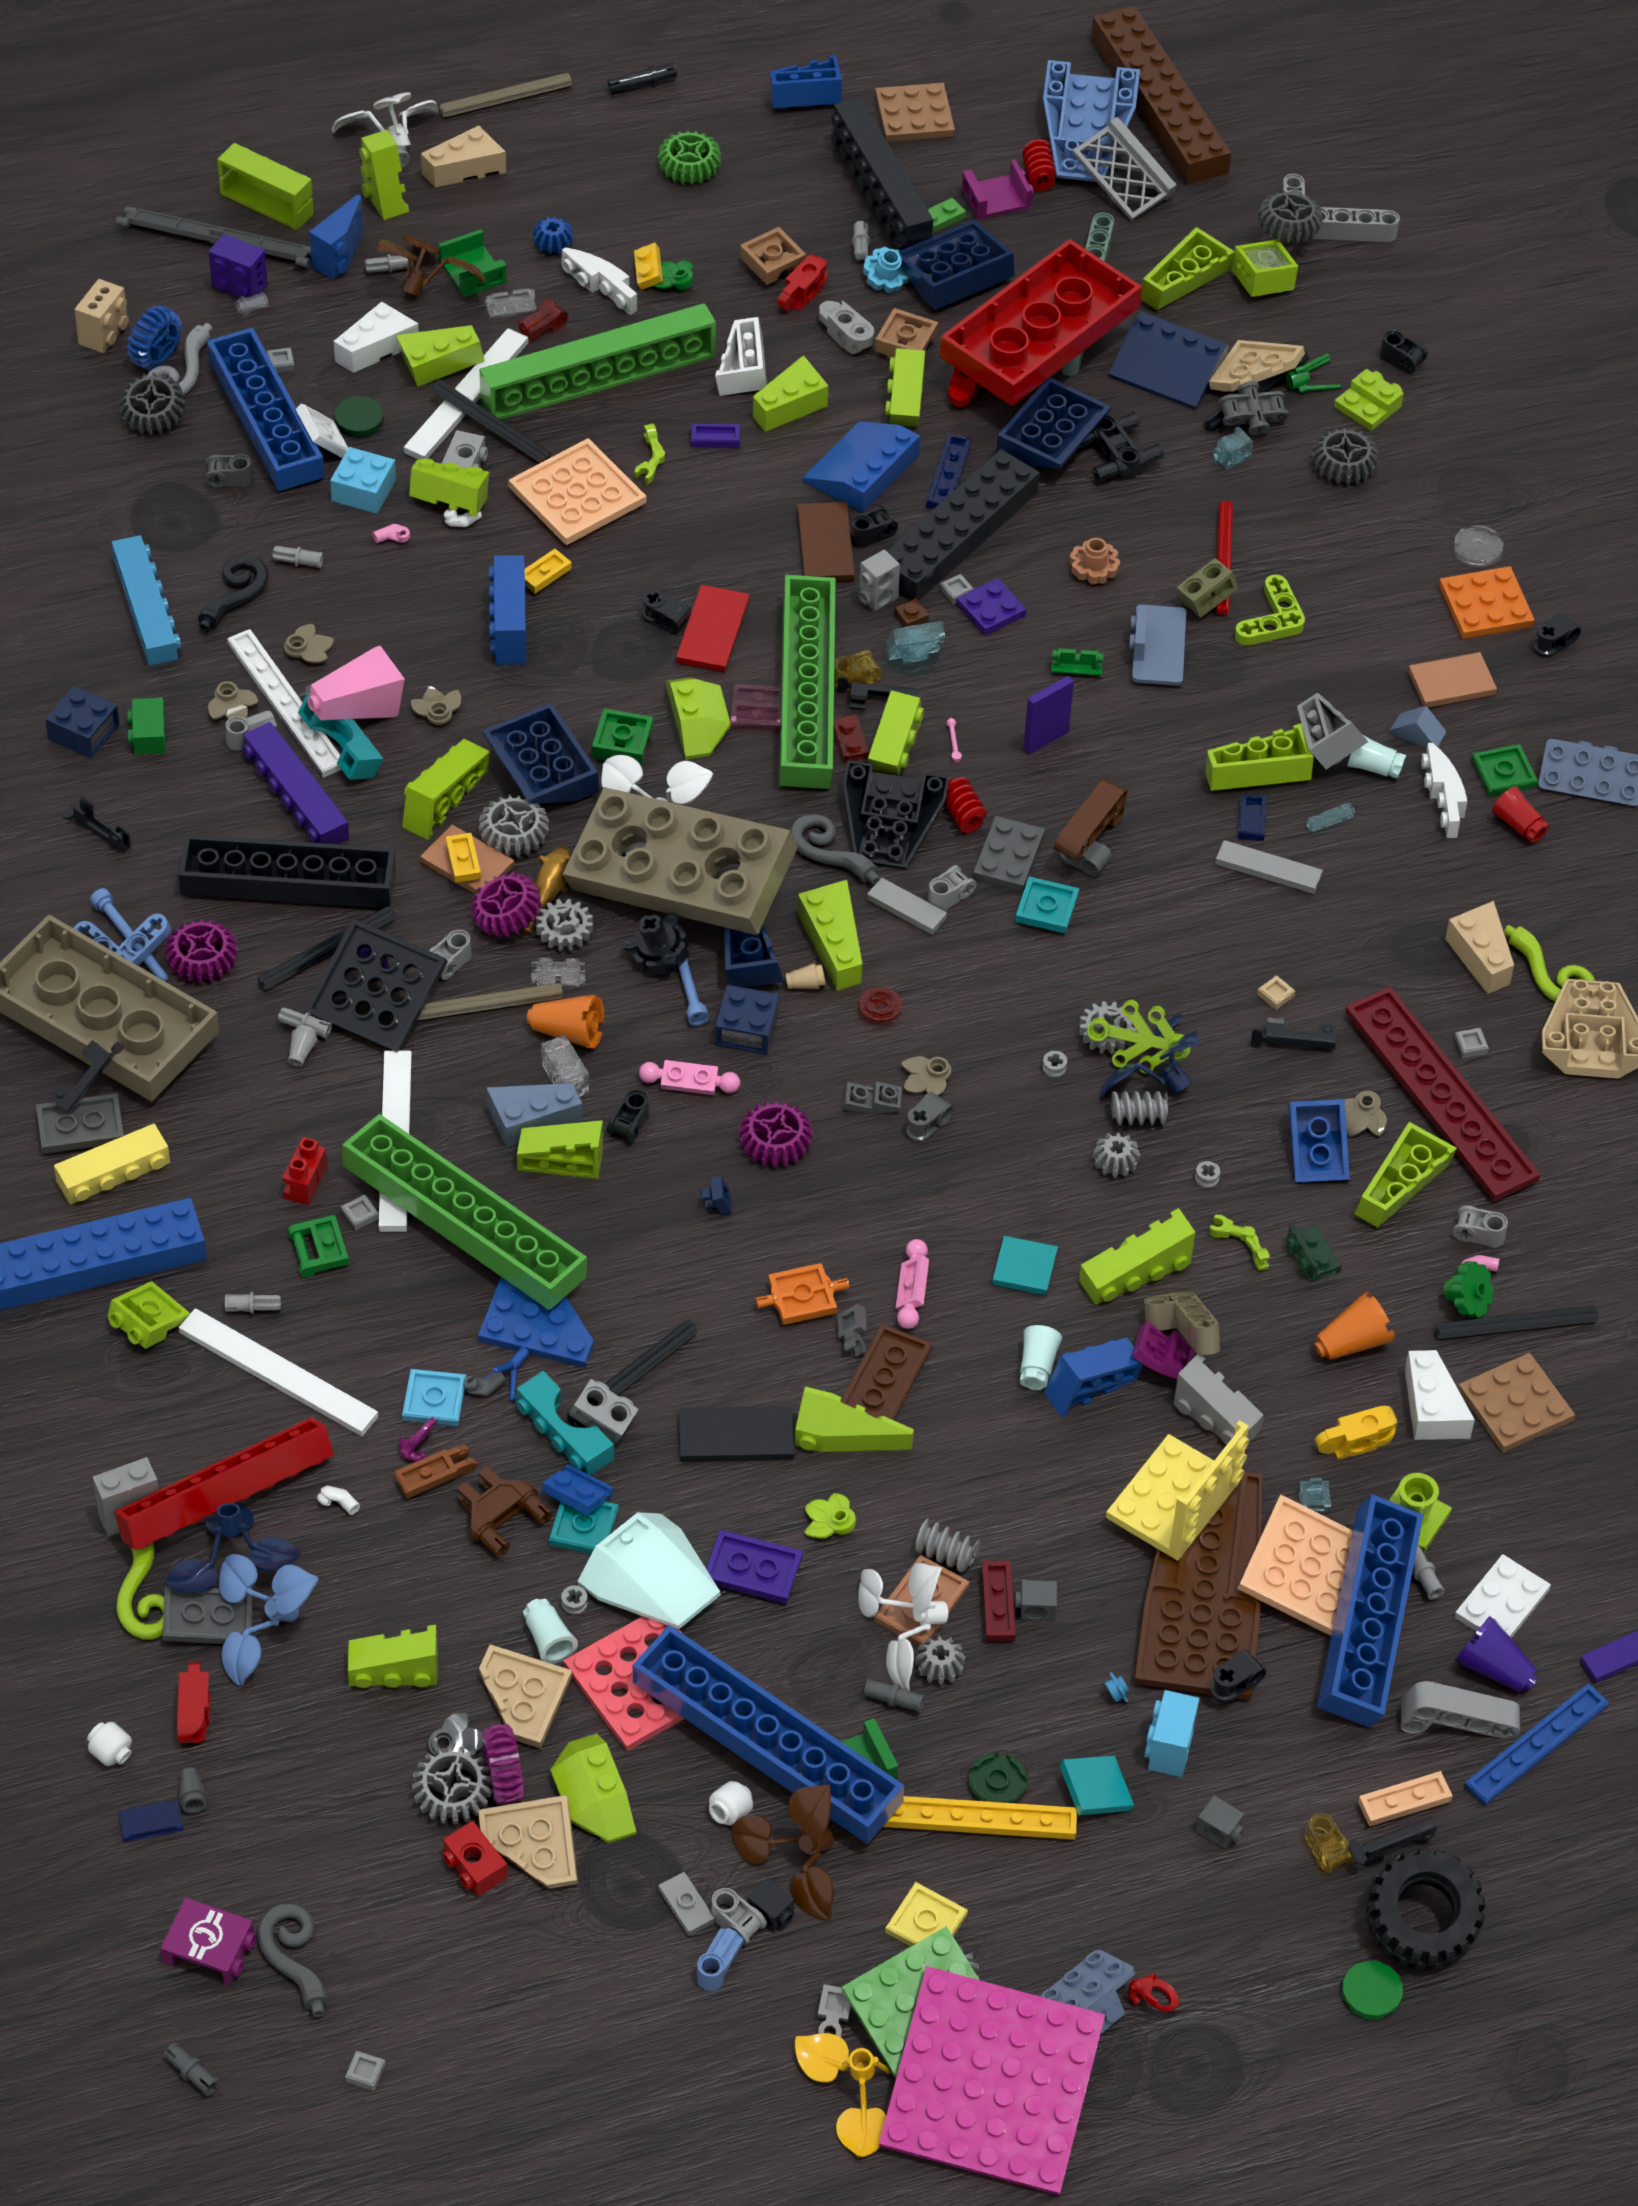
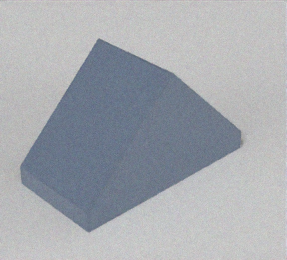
M1423 706L1400 713L1389 734L1427 748L1428 743H1434L1439 748L1446 736V730L1428 707Z

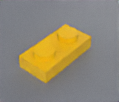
M654 242L635 250L637 284L640 289L643 290L663 282L658 245Z
M553 549L525 568V586L536 594L571 570L572 562L559 551Z
M472 833L446 836V846L455 883L481 879V871Z

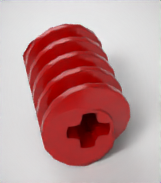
M1041 139L1029 142L1022 150L1028 184H1031L1035 191L1051 189L1055 186L1056 178L1050 144Z
M960 777L949 780L945 804L953 818H955L960 830L963 833H972L981 827L988 812L983 807V803L979 800L977 793L974 792V788L970 785L968 778Z

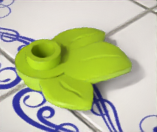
M833 1493L828 1501L822 1499L814 1500L805 1506L807 1515L813 1520L804 1531L808 1537L823 1539L831 1536L833 1533L846 1535L855 1527L856 1515L850 1509L848 1498L842 1494Z

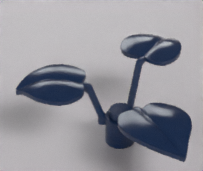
M1179 1013L1167 1021L1171 1028L1178 1025L1182 1014ZM1158 1027L1152 1031L1155 1036L1164 1038ZM1192 1031L1180 1038L1159 1057L1160 1060H1163L1169 1056L1170 1061L1169 1064L1161 1069L1162 1076H1159L1139 1062L1136 1064L1132 1062L1114 1072L1104 1082L1100 1090L1102 1100L1109 1088L1126 1078L1133 1071L1139 1069L1158 1080L1161 1085L1166 1083L1174 1094L1186 1088L1192 1081L1177 1063L1173 1054L1180 1050L1200 1045L1197 1031Z
M238 1502L225 1503L218 1507L217 1513L208 1515L206 1519V1529L211 1534L216 1535L209 1563L206 1565L200 1559L183 1560L172 1568L165 1582L171 1589L182 1593H199L211 1588L218 1580V1574L212 1568L215 1565L221 1535L226 1538H234L242 1532L249 1548L253 1550L249 1555V1559L257 1569L263 1571L278 1570L284 1565L291 1564L299 1558L300 1551L290 1542L272 1536L263 1537L258 1541L257 1545L254 1544L247 1532L254 1522V1515L251 1510Z

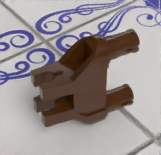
M488 1466L478 1472V1476L481 1478L479 1486L485 1491L482 1495L467 1482L457 1487V1492L460 1494L457 1500L471 1514V1538L475 1542H483L496 1557L502 1556L500 1550L505 1554L510 1547V1543L505 1541L495 1531L497 1528L521 1510H527L541 1525L546 1523V1520H550L554 1513L552 1509L538 1498V1491L532 1485L522 1481L501 1479Z

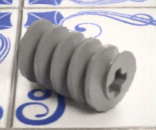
M1123 1091L1120 1099L1117 1092H1112V1119L1116 1118L1118 1126L1122 1125L1124 1118H1127L1129 1126H1132L1135 1118H1138L1140 1126H1143L1145 1118L1149 1119L1151 1126H1154L1156 1118L1160 1119L1161 1125H1165L1168 1116L1167 1091L1163 1099L1159 1091L1154 1093L1153 1099L1148 1091L1144 1092L1142 1099L1137 1091L1133 1092L1131 1099L1126 1091Z
M927 1518L917 1535L916 1552L922 1554L926 1551V1556L930 1559L936 1555V1561L939 1563H943L947 1559L948 1567L952 1568L957 1564V1570L964 1572L972 1565L976 1558L981 1541L978 1540L971 1546V1537L967 1536L961 1542L959 1541V1531L950 1537V1527L947 1526L942 1532H939V1522H936L930 1528L928 1527L929 1518Z

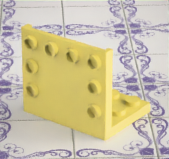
M1240 1420L1237 1422L1234 1437L1215 1461L1168 1434L1107 1510L1106 1518L1178 1561L1242 1479L1244 1474L1242 1466L1247 1458L1245 1449L1250 1441L1247 1438L1249 1425Z

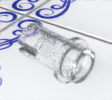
M264 292L246 298L241 296L239 300H236V308L239 314L248 315L250 311L268 307V300Z

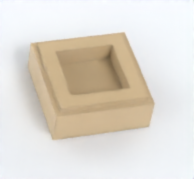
M1276 975L1258 989L1257 995L1277 1010L1295 996V990Z

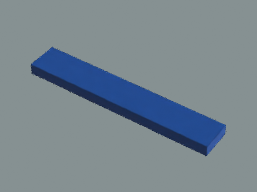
M1587 1683L1465 1782L1464 1788L1486 1807L1608 1708L1609 1702Z

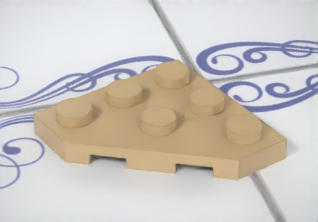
M1238 340L1209 380L1210 389L1223 392L1235 391L1244 383L1259 382L1296 368L1305 355L1304 347Z
M490 1644L479 1667V1674L504 1723L513 1729L515 1740L541 1748L572 1678V1670Z
M567 1795L479 1810L480 1830L502 1856L548 1889L578 1884Z

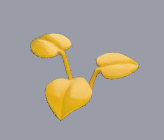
M820 2033L810 2036H797L795 2039L797 2060L803 2072L810 2079L820 2083H829L835 2080L839 2070L845 2071L850 2067L852 2077L859 2081L861 2110L850 2108L840 2115L836 2124L837 2135L841 2143L857 2157H866L873 2154L880 2148L879 2141L886 2115L879 2108L867 2109L865 2081L873 2077L875 2066L887 2074H891V2071L878 2060V2057H873L872 2053L865 2048H858L849 2056L846 2042L837 2035Z

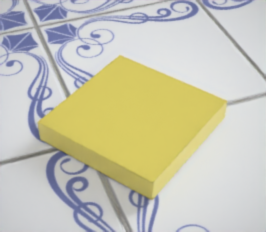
M915 1882L886 1926L885 1933L910 1947L946 1926L952 1936H954L966 1918L968 1910Z

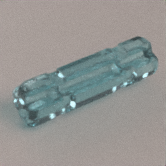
M1345 803L1340 805V809L1335 807L1320 813L1319 817L1315 815L1308 818L1306 825L1310 832H1316L1321 830V826L1326 828L1343 821L1342 818L1346 820L1353 817L1355 809L1351 803Z

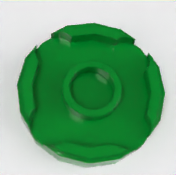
M1365 1961L1354 1965L1348 1970L1342 1983V1997L1355 2015L1364 2019L1380 2020L1389 2014H1393L1398 2009L1403 1997V1984L1399 1975L1390 1966L1377 1961Z

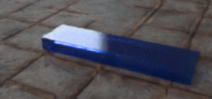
M948 433L926 500V508H936L958 488L972 444V438Z

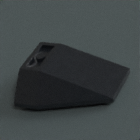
M848 760L843 788L853 852L865 856L876 865L907 869L945 803L950 776L924 772L923 780L876 773L873 771V764Z

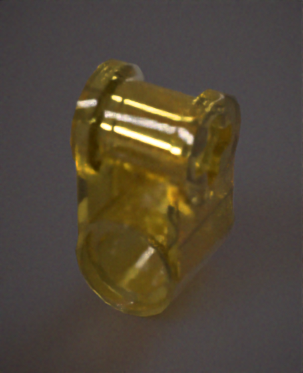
M869 650L841 656L834 661V687L836 688L838 687V678L841 676H846L848 682L872 684L878 681L883 674L882 669L874 662L873 653Z
M1321 1812L1311 1816L1305 1833V1840L1316 1856L1322 1870L1329 1874L1333 1872L1335 1867L1345 1862H1354L1355 1860L1348 1849L1349 1841L1343 1836L1334 1819L1330 1815ZM1314 1829H1322L1326 1833L1319 1834Z

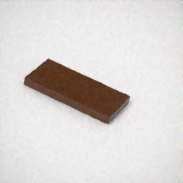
M847 502L798 504L804 576L835 578V581H854L855 574Z
M881 1324L840 1402L853 1408L858 1404L865 1407V1412L875 1418L885 1416L895 1421L932 1350L933 1343Z

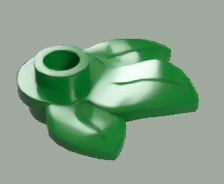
M681 260L677 264L670 261L662 262L663 282L652 287L667 289L674 286L677 290H685L691 287L694 279L692 263L687 260Z

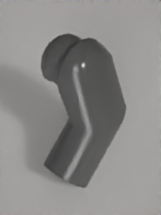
M501 1372L493 1373L488 1379L470 1375L465 1378L464 1387L471 1395L487 1397L507 1379Z

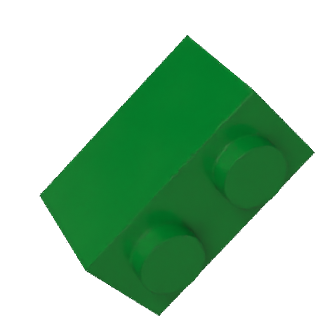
M163 698L132 699V710H128V725H132L133 729H128V743L134 745V754L166 753Z

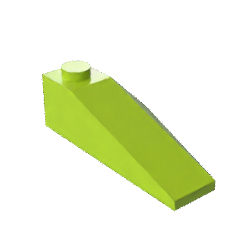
M805 1387L795 1429L796 1446H800L805 1450L820 1452L912 1449L914 1429L885 1416L875 1418L865 1412V1407L858 1404L855 1408L840 1402L842 1397L833 1393Z

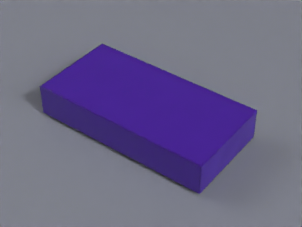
M691 424V447L740 448V424Z

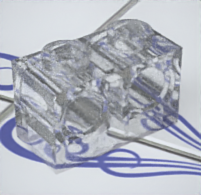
M566 1035L542 1043L541 1064L553 1084L572 1083L578 1096L589 1093V1073Z

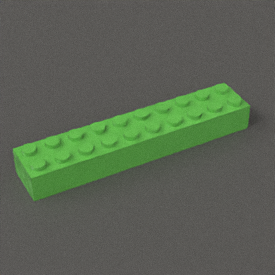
M705 303L480 368V403L484 409L502 420L713 358L716 352V321Z
M785 575L782 618L779 786L830 789L834 719L835 578Z
M378 1114L342 1144L343 1167L548 1310L552 1309L586 1279L587 1256L381 1114Z

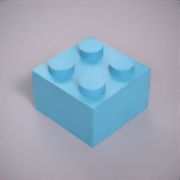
M349 447L330 480L331 500L378 514L396 482L395 459Z
M1165 1690L1162 1701L1156 1700L1153 1721L1149 1728L1144 1757L1150 1758L1148 1770L1183 1778L1195 1728L1199 1704L1198 1697Z

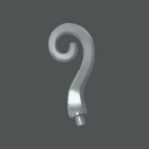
M205 323L203 326L197 325L187 335L184 344L186 373L180 383H178L180 376L177 370L166 365L153 368L149 371L147 377H151L153 372L157 377L164 373L166 377H172L175 383L181 386L184 395L190 392L199 374V352L207 343V340H210L209 333L213 330L212 326L208 323Z

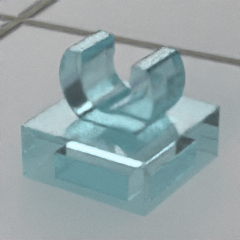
M1310 1478L1309 1481H1300L1301 1505L1313 1511H1330L1331 1499L1328 1481H1322V1478Z

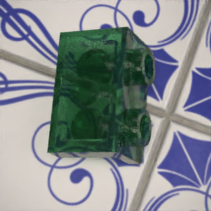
M1295 1224L1289 1226L1288 1235L1285 1238L1286 1246L1289 1252L1295 1254L1301 1272L1303 1274L1306 1273L1311 1282L1341 1272L1342 1265L1317 1224L1299 1231Z

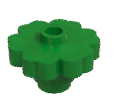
M1476 1261L1464 1262L1458 1267V1275H1454L1445 1282V1298L1455 1304L1461 1315H1467L1469 1318H1480L1487 1313V1305L1493 1301L1494 1287L1489 1283L1491 1273L1484 1264H1478Z

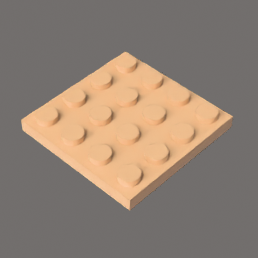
M589 438L508 480V487L565 545L576 541L646 503V495Z
M1280 1494L1237 1589L1331 1636L1353 1530Z

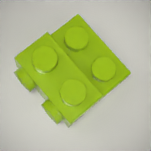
M1365 369L1351 381L1350 388L1335 399L1334 407L1372 431L1402 407L1404 393L1398 384L1386 382L1378 371L1371 372Z
M151 1281L112 1299L107 1317L114 1328L120 1327L127 1333L129 1340L133 1344L139 1343L146 1349L165 1340L167 1331L181 1325L190 1313Z

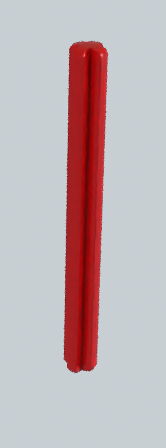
M1223 500L1220 502L1217 560L1231 570L1233 504L1231 501L1226 502ZM1230 596L1216 606L1215 612L1217 615L1226 616L1229 613Z

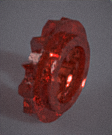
M886 987L868 989L862 994L859 1001V1009H861L863 1017H869L871 1023L874 1020H878L882 1024L885 1020L893 1022L895 1016L900 1015L902 1008L900 996L894 990ZM885 1000V1007L876 1010V1005L879 1006Z

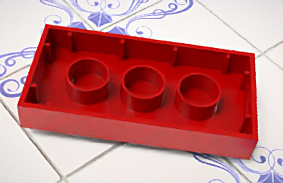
M1068 239L941 336L940 358L1013 406L1140 307L1142 286L1073 240Z

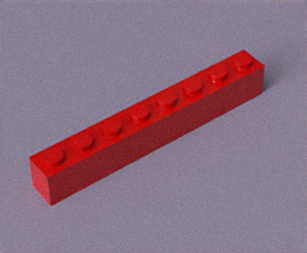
M311 1417L115 1510L114 1514L122 1541L134 1550L147 1548L152 1542L162 1537L172 1536L177 1530L187 1525H194L200 1522L202 1518L212 1513H217L218 1507L222 1504L244 1501L262 1489H269L275 1483L285 1478L294 1477L300 1471L310 1466L323 1463L325 1459L333 1456L326 1425Z

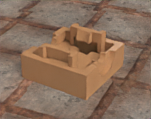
M780 227L740 245V258L766 285L777 281L784 270L788 272L794 270L806 258V254ZM763 257L766 261L764 263L760 260Z
M894 308L876 337L875 351L887 355V358L895 357L896 348L926 351L928 343H933L938 334V322Z

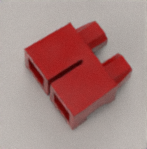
M303 1137L282 1177V1180L286 1183L283 1190V1199L309 1206L328 1168L326 1148L318 1146L317 1140Z

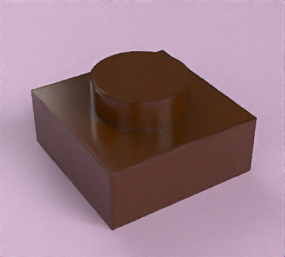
M916 598L894 607L895 616L906 630L929 621V614Z

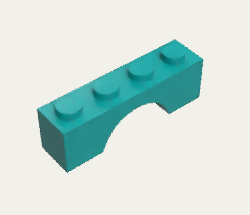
M307 693L298 713L310 729L323 732L340 744L343 751L337 764L349 780L374 778L383 761V757L353 719L320 720L308 706L307 698L310 693Z
M544 1371L516 1388V1406L524 1416L528 1415L533 1420L536 1429L541 1434L545 1433L551 1439L554 1448L560 1453L563 1452L568 1457L571 1466L591 1476L614 1460V1444L597 1426L588 1428L572 1427L558 1417L556 1412L561 1406V1389Z

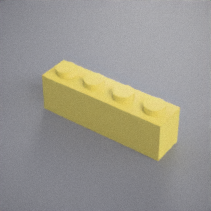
M152 1124L55 1164L56 1181L71 1205L169 1164V1148L156 1125Z

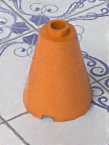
M597 995L536 1003L532 1009L528 1010L527 1023L531 1025L534 1031L586 1048H596L602 1037V1032L598 1031L599 1023H604V1006L602 999L597 997Z
M1369 1292L1362 1294L1316 1335L1317 1342L1314 1343V1346L1321 1358L1326 1357L1328 1360L1389 1344L1395 1340L1394 1331L1388 1332L1386 1324L1390 1322L1387 1315L1374 1296L1369 1298Z

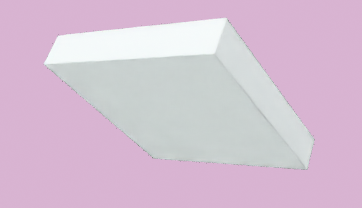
M301 403L296 408V411L312 441L343 458L348 450V446L335 422Z

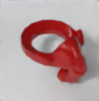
M1155 1973L1141 1979L1137 1978L1129 1984L1127 1994L1133 2005H1138L1141 1997H1143L1149 2005L1163 2012H1172L1178 2007L1179 1997L1175 1989L1169 1983L1157 1978ZM1152 1988L1163 1991L1169 1999V2005L1165 2006L1158 2003L1157 1999L1152 1996Z

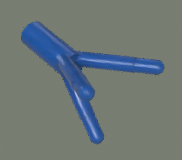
M521 1347L508 1363L493 1368V1373L501 1372L503 1374L506 1371L511 1372L510 1401L515 1400L517 1368L529 1356V1351L525 1347ZM493 1373L484 1377V1379H488Z

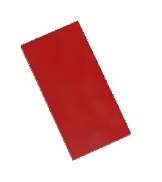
M701 584L676 656V663L726 672L750 600V594Z

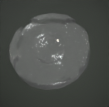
M1473 525L1471 528L1466 529L1465 527L1457 533L1453 549L1455 555L1462 562L1470 566L1485 567L1496 563L1501 558L1504 543L1495 530L1486 526Z

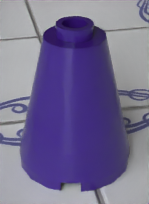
M1491 1616L1485 1620L1455 1659L1459 1665L1518 1693L1522 1689L1528 1692L1538 1679L1534 1675L1537 1669L1497 1620Z

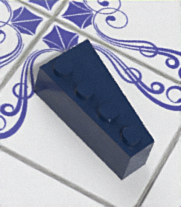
M764 923L758 935L724 927L725 970L731 986L745 988L784 982Z

